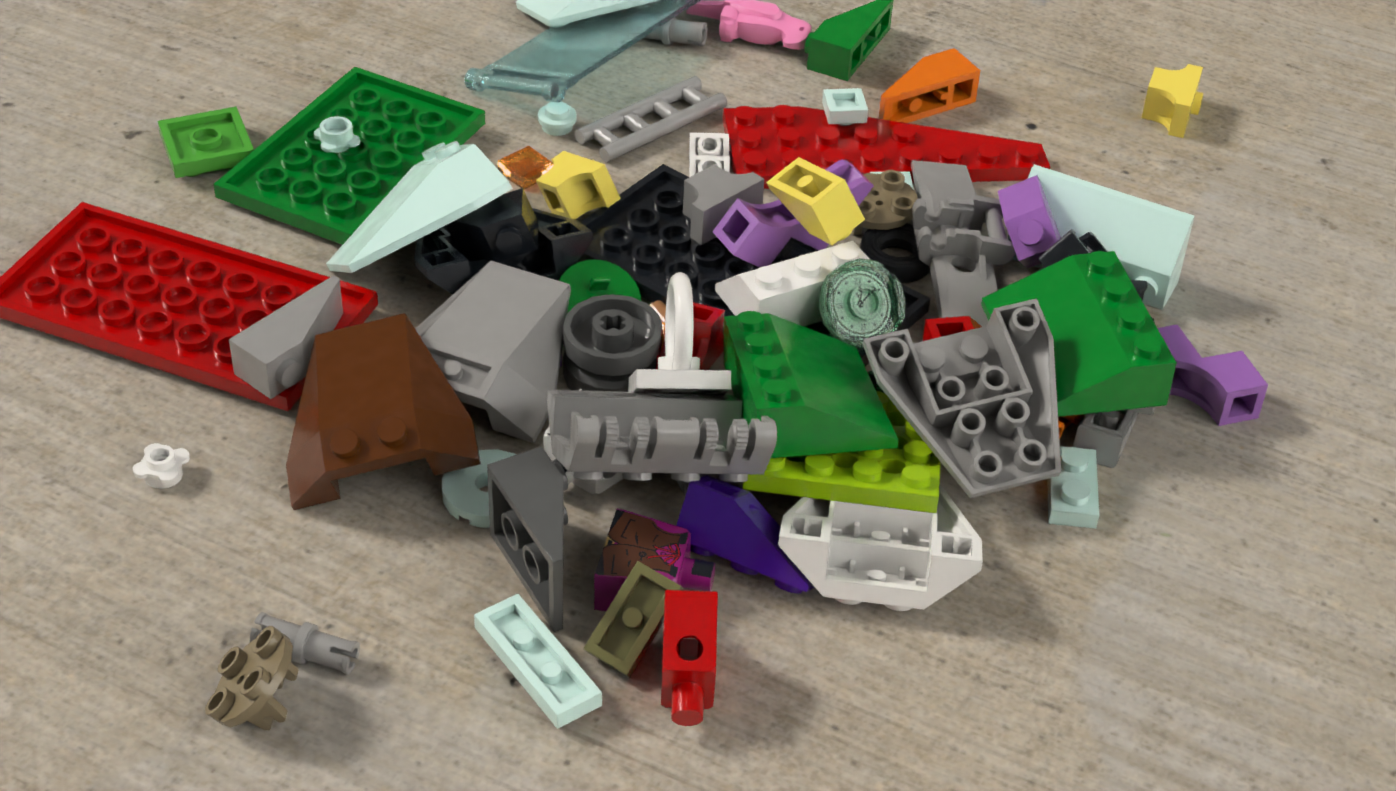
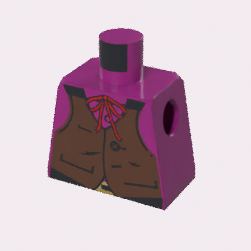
M617 508L594 575V610L607 611L637 561L682 586V588L700 591L712 590L716 563L690 558L691 533L687 529Z

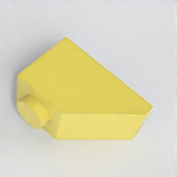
M800 157L766 182L769 189L809 234L832 246L836 242L848 237L852 230L865 220L845 179Z

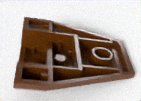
M405 313L315 335L286 462L290 501L293 510L341 499L338 479L426 458L434 476L481 464L474 423Z

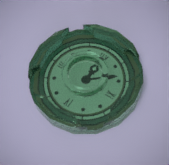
M863 258L855 259L838 265L826 276L820 289L819 310L824 325L835 339L858 348H864L862 344L863 339L895 332L897 327L901 326L905 317L906 303L901 282L894 274H890L888 270L883 268L884 265L880 262Z

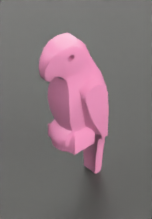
M687 0L686 2L687 14L720 20L719 35L721 41L732 42L733 39L741 38L755 44L775 45L777 42L782 41L783 47L801 50L804 49L806 39L809 33L812 32V26L809 23L791 17L776 4L756 0Z

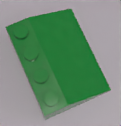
M1095 251L1088 254L1071 255L982 298L981 306L988 321L994 308L1037 298L1054 339L1058 417L1167 405L1177 362L1115 251Z
M745 311L736 316H724L723 364L725 370H731V388L734 396L742 401L741 417L746 419L748 427L752 418L761 421V416H768L776 422L777 441L771 458L898 448L896 433L856 346L770 313L761 314L756 311Z

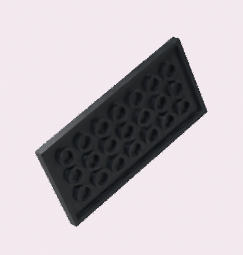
M664 164L619 194L621 199L609 208L601 207L580 222L592 231L593 240L577 263L585 260H604L618 265L636 282L641 297L651 303L661 300L666 304L670 278L675 273L682 272L690 279L693 302L725 310L724 316H735L716 293L715 284L738 274L759 268L733 256L717 237L703 245L690 238L691 219L683 214L684 180L689 177ZM791 237L771 265L819 250ZM874 273V276L878 278L886 288L890 299L889 318L883 329L876 335H874L878 336L887 329V326L892 318L893 300L888 286L885 284V282L881 279L880 276ZM885 276L892 285L897 300L896 319L889 333L909 329L929 312L931 298ZM829 319V322L832 324V326L836 329V331L839 334L843 335L849 340L863 342V339L853 338L844 334L836 327L832 319ZM825 320L804 326L843 341L834 335L825 323ZM853 345L856 346L864 366H867L869 360L864 347Z

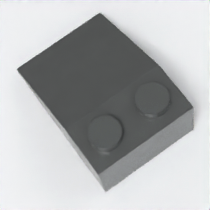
M542 446L487 465L490 535L553 632H557L563 629L564 526L568 524V514L564 506V491L568 489V480L561 464L558 462L553 463Z

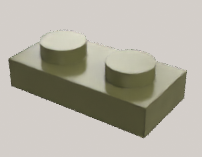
M637 561L583 649L630 678L664 623L665 590H683L682 586Z

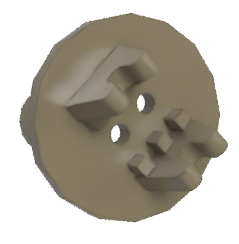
M886 170L881 174H863L874 187L859 205L865 220L852 230V235H860L863 227L889 230L901 227L913 219L912 207L918 199L917 194L909 184L905 183V176L901 172Z
M268 626L243 649L238 646L231 648L218 665V673L222 677L215 693L206 704L205 713L220 724L230 728L248 721L263 730H270L273 719L278 722H284L288 711L273 695L277 689L283 687L285 678L290 681L297 679L299 669L291 662L293 645L289 637L274 626Z

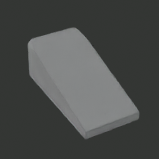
M1128 409L1085 414L1078 426L1073 447L1096 450L1097 464L1114 468L1121 457L1139 413Z

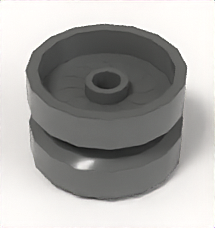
M613 294L595 296L576 304L566 314L563 324V345L565 348L563 375L567 387L570 390L628 392V378L636 369H656L657 356L661 350L663 325L659 314L647 303L631 296Z

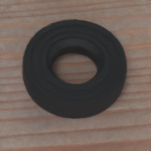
M906 223L901 227L889 230L868 229L864 233L860 249L875 264V269L883 273V275L899 283H909L925 277L930 272V267L919 259L912 224ZM886 248H902L911 252L912 255L896 257L888 255L882 250Z

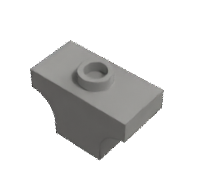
M714 164L685 179L683 214L691 219L690 238L700 245L716 238L712 231L737 198L752 204H763L764 178L754 172L732 174Z

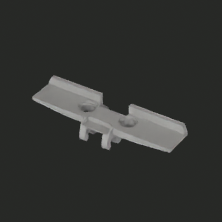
M912 160L911 169L918 198L912 207L914 234L919 259L930 267L939 318L970 316L982 327L987 326L988 318L981 306L982 298L998 291L992 264H1007L1015 255L1012 241L1006 238L1000 200L976 195L966 165ZM983 223H986L989 237L981 236L980 232ZM954 267L965 268L971 272H962Z

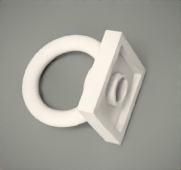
M678 272L672 275L668 285L665 312V356L658 358V369H636L628 378V392L725 394L731 390V370H700V358L692 357L694 331L693 295L690 279L685 273Z

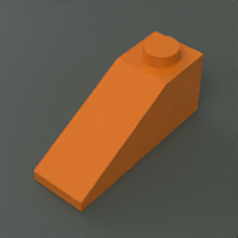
M955 48L925 56L881 95L878 119L909 123L976 102L981 70Z

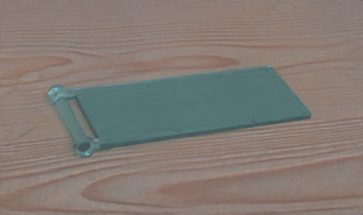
M660 0L570 22L563 27H550L493 64H489L482 69L470 68L465 75V85L472 91L481 92L485 89L541 96L546 101L559 103L564 99L566 90L577 84L580 79L700 0Z

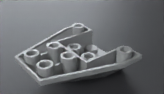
M490 261L415 329L461 402L486 409L494 431L535 443L548 419L547 390L557 389L563 348V324L568 313L571 288L570 284Z
M1037 298L994 308L987 326L913 343L908 329L863 339L862 344L877 384L969 498L1060 475L1061 457L1054 339Z

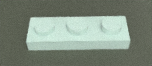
M519 594L513 595L474 614L475 629L557 729L602 706V691Z

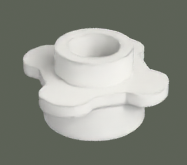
M159 443L150 444L145 447V455L141 462L133 466V473L135 477L144 479L153 488L164 489L172 487L182 479V465L189 462V452L184 448L173 450L167 445Z

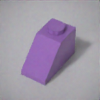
M1036 175L998 191L1004 222L1019 262L1027 269L1042 264L1038 257L1061 238L1039 177Z

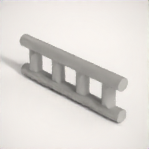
M693 76L575 130V138L580 144L595 139L603 145L599 150L600 157L604 162H609L726 107L727 99L723 93L715 94L709 98L699 91L702 89L701 80L697 76ZM683 98L692 106L679 111L670 104ZM655 112L663 119L650 125L640 117ZM624 125L634 133L620 139L610 131Z

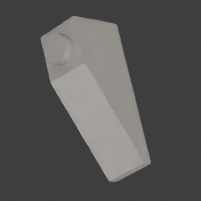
M333 275L230 338L229 343L234 374L270 399L305 378L315 335L333 331L343 315L340 279Z

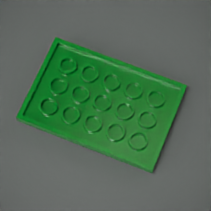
M353 67L213 184L215 197L343 245L414 165L425 160L422 155L424 151L442 142L447 145L458 141L459 145H463L486 124L485 110L358 67ZM329 117H345L352 122L353 133L360 137V144L356 147H349L344 152H325L321 149V141L315 139L314 131L320 128V123Z

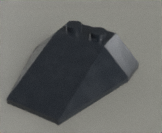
M532 208L539 222L538 250L497 263L559 281L564 272L579 261L592 242V231L578 220ZM446 225L418 239L416 242L414 256L416 268L429 280L451 294L459 290L490 262L489 260L460 253Z

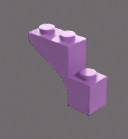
M839 160L825 169L845 179L858 206L874 187L847 160ZM737 198L712 231L733 256L759 268L771 265L791 237L817 250L826 249L829 245L809 234L779 199L766 204H752Z
M1178 325L1158 328L1177 362L1169 395L1183 397L1199 405L1213 418L1218 426L1259 418L1268 384L1243 351L1202 358Z

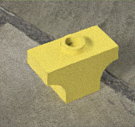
M1191 64L1180 70H1167L1155 67L1148 86L1142 118L1164 125L1168 130V135L1183 138L1190 115H1198L1204 93L1198 92L1203 67Z
M566 151L552 158L553 167L536 180L551 213L575 220L590 210L600 207L609 208L621 199L605 164Z

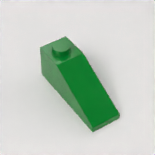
M876 0L824 20L815 32L809 33L806 39L804 51L808 54L807 69L848 81L890 30L894 0Z

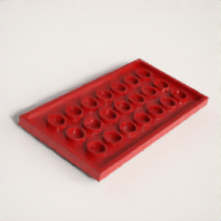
M81 202L0 277V318L289 411L302 396L305 378L274 398H268L234 374L229 339L330 277ZM340 280L343 315L334 330L364 323L378 306L377 291Z

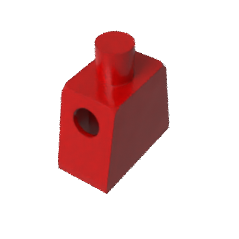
M665 590L661 705L665 708H671V719L678 725L694 726L703 721L704 709L712 708L714 704L717 653V591Z

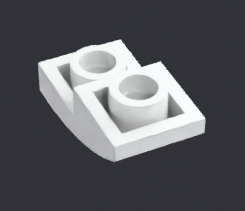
M690 132L689 177L714 164L730 173L729 134Z

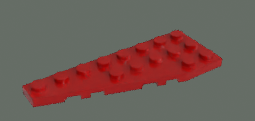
M777 105L775 107L752 108L749 106H739L737 108H723V126L725 134H729V155L733 174L754 172L764 178V189H769L767 181L798 157L823 169L830 167L839 160H847L862 174L884 172L886 170L910 172L913 184L912 160L966 165L972 182L1026 180L1034 164L1050 169L1043 146L1039 143L872 117L867 118V123H853L848 126L828 124L824 110L801 106Z

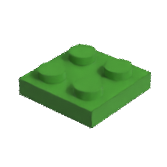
M237 106L158 121L159 133L175 178L195 177L206 172L232 169L254 151Z

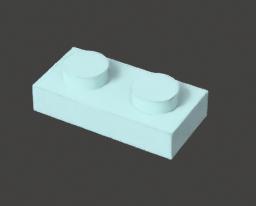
M1060 446L1061 473L1057 477L1047 479L1048 524L1096 529L1099 519L1096 450Z

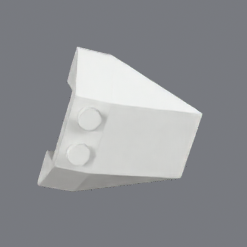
M941 484L939 485L937 513L803 497L783 515L778 546L823 597L834 598L836 601L848 605H856L861 602L883 604L887 608L896 611H907L912 608L926 609L979 573L983 562L982 539Z

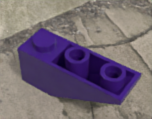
M709 475L701 477L699 481H691L689 483L676 526L685 528L691 533L690 551L703 556H714L715 554L731 561L730 566L733 569L745 574L757 575L761 573L775 579L774 584L778 588L790 593L800 594L803 591L808 592L814 588L812 583L778 546L781 527L751 492Z

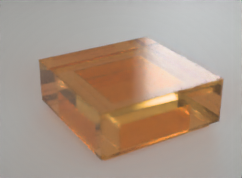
M530 146L498 160V170L507 179L524 190L537 184L536 180L547 173L554 165L553 162Z

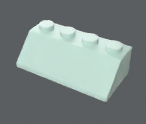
M1034 164L1028 178L1036 175L1039 177L1060 236L1063 237L1071 229L1076 232L1075 235L1077 237L1092 232L1108 252L1115 251L1130 280L1147 281L1148 287L1145 290L1142 302L1163 310L1179 281L1194 215ZM1015 252L1013 260L1019 261ZM1039 264L1034 267L1042 268L1043 264Z

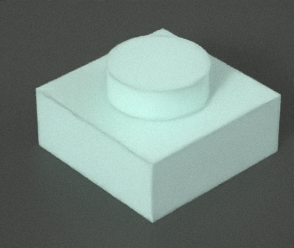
M861 88L823 90L822 104L828 124L848 126L853 123H867L868 107Z

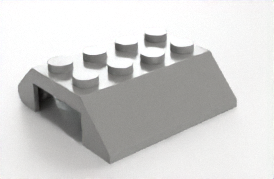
M547 390L552 454L568 472H574L573 477L577 479L600 480L603 479L604 472H623L622 478L636 481L651 480L652 473H671V479L678 481H699L700 474H719L718 479L722 481L745 482L748 481V474L764 475L776 446V422L768 416H761V421L752 418L748 427L746 419H741L742 401L731 394Z

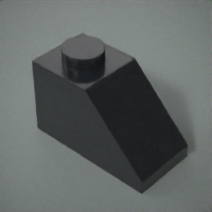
M523 188L505 193L477 210L446 225L457 250L462 254L500 262L538 250L539 222Z

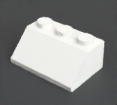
M852 240L738 274L716 283L715 291L735 316L745 311H756L761 314L770 313L798 325L808 326L825 320L821 310V295L823 287L832 273L839 267L852 263L866 264L875 268V264ZM854 267L841 271L831 280L825 296V309L828 319L831 318L828 310V294L835 280L842 274L850 271H865L874 275L872 271Z

